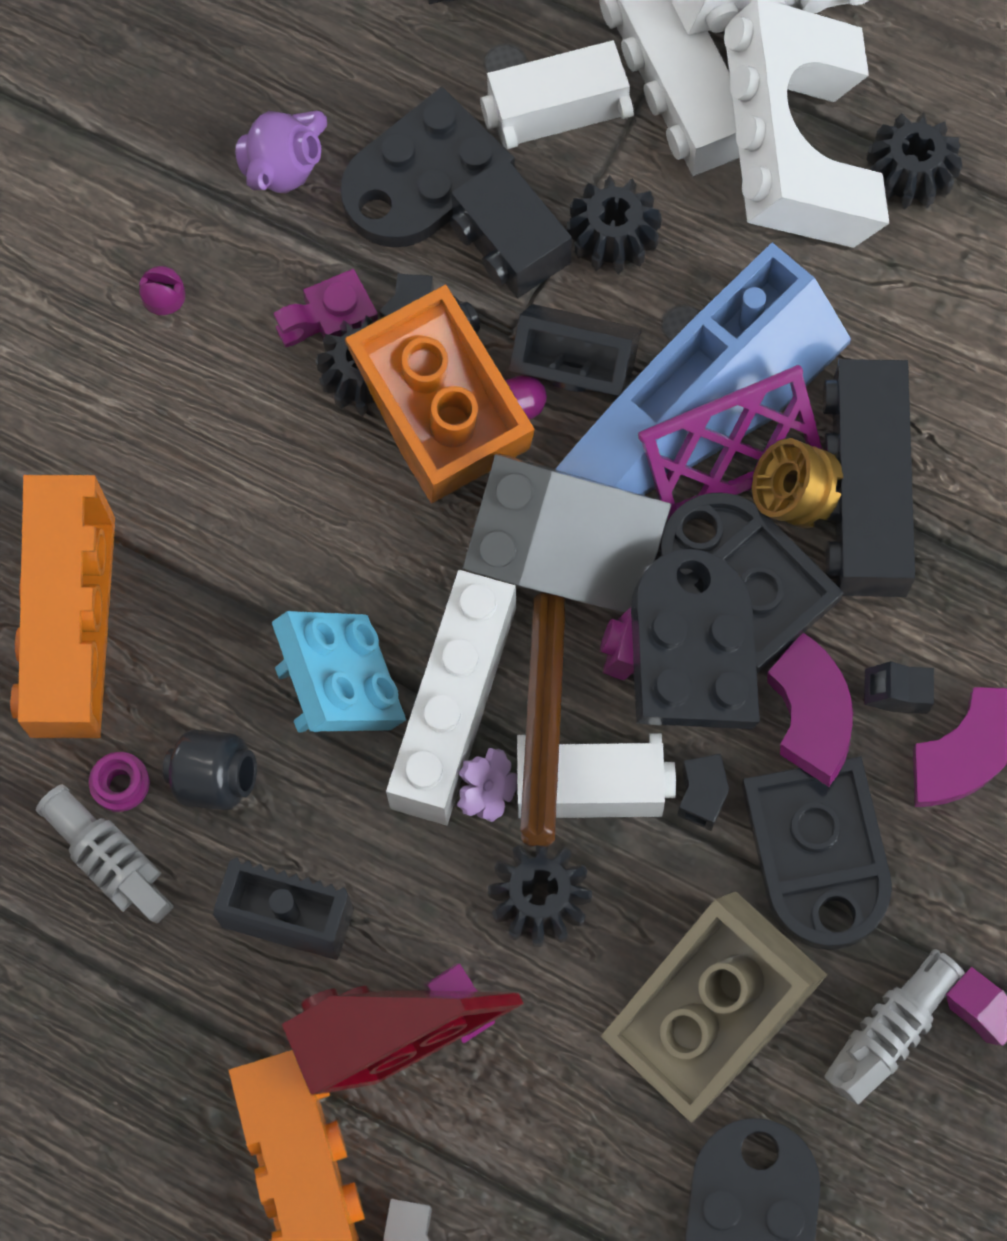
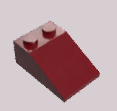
M365 985L338 995L336 989L332 988L314 994L302 1001L300 1005L303 1012L284 1022L282 1026L311 1095L376 1085L524 1003L519 992L422 990L370 992Z

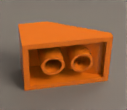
M446 284L345 338V343L403 458L431 504L490 472L495 454L517 457L530 449L535 430Z

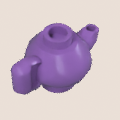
M268 111L255 120L248 134L242 135L236 145L237 164L243 175L247 177V186L252 190L270 189L277 193H288L304 184L314 165L320 160L321 143L318 136L327 126V117L320 111H310L294 115Z

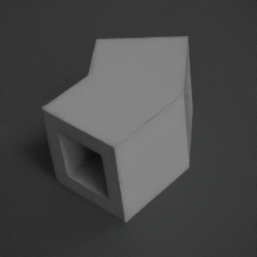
M391 1199L383 1240L429 1241L427 1233L432 1208L428 1205Z

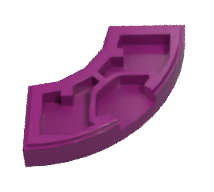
M802 633L772 666L767 676V683L783 697L791 716L790 728L780 744V755L830 787L838 776L849 751L853 726L852 701L847 683L835 661L816 641Z
M974 687L970 693L967 714L958 728L939 740L915 744L913 748L915 807L936 806L962 799L984 787L986 783L992 780L1007 765V688Z

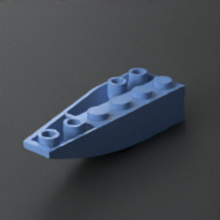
M771 243L649 363L557 466L556 470L646 495L656 489L642 442L638 438V432L796 365L802 367L805 386H807L850 344L851 338L816 279L774 243ZM790 383L767 392L761 404L781 412L793 397ZM737 405L711 416L706 428L729 437L744 408ZM756 413L744 436L772 419ZM680 429L657 439L656 443L660 455L674 460L689 431ZM700 437L686 465L693 467L722 450L724 446ZM664 468L667 475L669 469Z

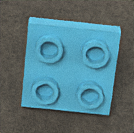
M287 611L271 622L284 660L275 667L279 679L291 676L303 713L294 720L298 733L308 729L314 732L392 730L406 721L398 699L397 687L390 677L379 647L378 635L372 627L368 615Z

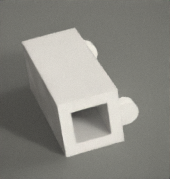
M614 40L487 73L488 95L480 97L488 130L497 128L501 143L506 149L518 147L519 143L621 117L625 119L634 116L629 96L630 86Z
M649 733V743L559 744L556 818L662 817L665 798H675V762H664L661 733ZM517 735L518 818H521L526 735Z

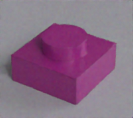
M631 607L618 620L611 619L609 621L600 646V652L608 654L602 673L621 680L627 679L634 673Z

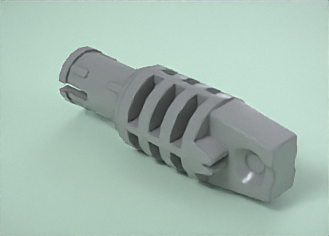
M63 784L53 788L41 799L36 807V812L43 816L70 844L68 851L71 854V860L121 911L124 912L133 903L149 920L159 923L174 908V905L153 884L162 873L110 820H105L104 818L97 820Z
M933 949L921 964V967L901 989L896 987L893 990H888L882 997L885 1004L877 1003L871 1010L873 1018L865 1017L860 1023L862 1031L854 1030L851 1033L849 1040L825 1074L824 1078L832 1088L849 1101L859 1104L889 1075H892L898 1068L896 1061H904L908 1057L909 1050L907 1047L915 1048L920 1042L921 1038L918 1034H927L932 1028L933 1017L931 1014L936 1010L946 994L965 974L961 967L946 954H941L939 950Z

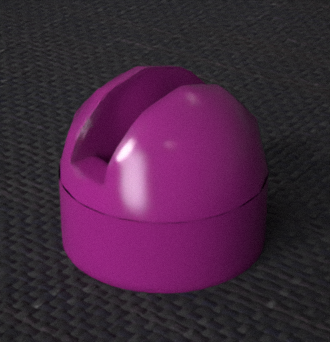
M154 266L145 271L140 280L139 294L143 305L151 313L169 315L176 312L183 305L186 297L185 288L181 277L173 269L167 266ZM156 282L174 285V288L171 289Z
M523 375L505 380L529 420H532L542 412L547 395L544 385L537 378Z

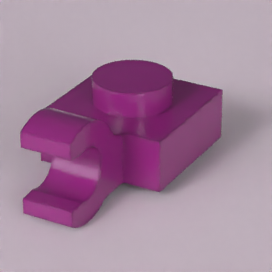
M354 268L304 289L303 295L306 305L291 304L273 313L278 323L275 329L284 347L296 345L321 332L324 338L325 334L342 337L340 325L343 319L350 323L353 329L361 328V322L366 315L372 319L373 323L378 321V313Z

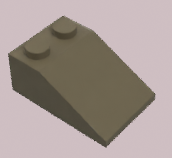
M735 891L719 897L711 903L600 1037L685 1118L693 1123L789 1021L826 978L827 974Z

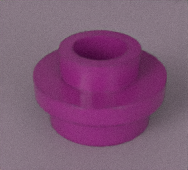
M114 752L107 754L96 762L89 775V790L92 797L101 807L109 811L124 812L135 808L144 800L149 790L150 778L145 765L139 758L130 753ZM122 774L130 777V785L126 790L122 792L110 790V784L114 777Z

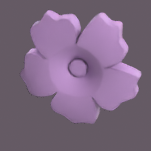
M489 748L485 758L476 756L473 760L463 761V768L459 771V775L469 784L460 789L461 798L457 803V806L462 809L463 814L469 816L477 814L478 817L490 822L503 815L505 809L504 801L510 802L518 786V775L510 772L511 762L507 759L503 750Z

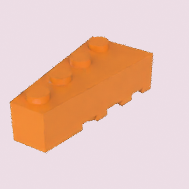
M23 475L22 554L19 586L20 627L17 628L15 636V654L19 662V683H15L12 686L10 707L12 718L18 719V723L30 738H101L115 516L95 475Z
M292 1050L229 1069L246 1144L251 1156L256 1155L259 1165L258 1168L254 1169L260 1201L268 1219L273 1218L276 1231L272 1232V1239L270 1241H359L355 1222L365 1220L361 1200L355 1182L343 1184L337 1160L348 1157L338 1121L326 1123L320 1099L329 1097L330 1092L316 1095L310 1094Z

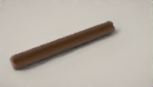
M544 592L538 593L533 599L520 825L521 840L530 847L536 845L547 847L551 845L555 840L565 599L564 597Z

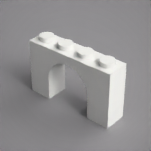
M753 0L724 27V43L727 48L731 81L730 92L733 98L736 142L739 148L743 181L742 192L745 198L747 223L854 248L889 224L883 174L831 160L815 150L805 140L793 121L787 101V90L835 102L869 76L862 28L770 0Z

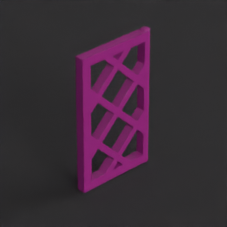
M800 365L786 369L638 432V438L642 442L659 500L672 504L667 522L681 505L692 498L709 493L737 495L752 488L753 474L756 466L752 472L731 481L721 480L736 451L759 460L771 445L781 439H785L790 428L802 432L806 444L822 449L803 378V369ZM790 383L793 397L784 414L761 404L767 392ZM737 405L744 408L729 437L706 428L711 416ZM756 413L779 422L764 451L741 442ZM680 429L689 431L674 460L660 455L656 443L657 439ZM700 437L724 446L710 474L686 465ZM664 468L669 469L667 475ZM680 475L704 483L698 495L675 504L672 491Z

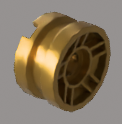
M793 438L781 439L765 451L756 466L752 482L754 503L760 513L770 518L786 521L800 528H813L814 521L819 518L826 520L838 504L841 493L836 492L837 479H843L841 464L834 454L825 450L812 447Z

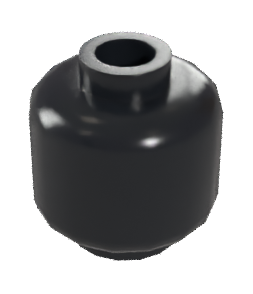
M189 730L178 739L174 748L167 751L163 761L164 780L170 784L172 794L176 800L184 806L225 811L231 810L240 803L242 798L250 795L256 782V757L251 750H248L243 739L232 733Z

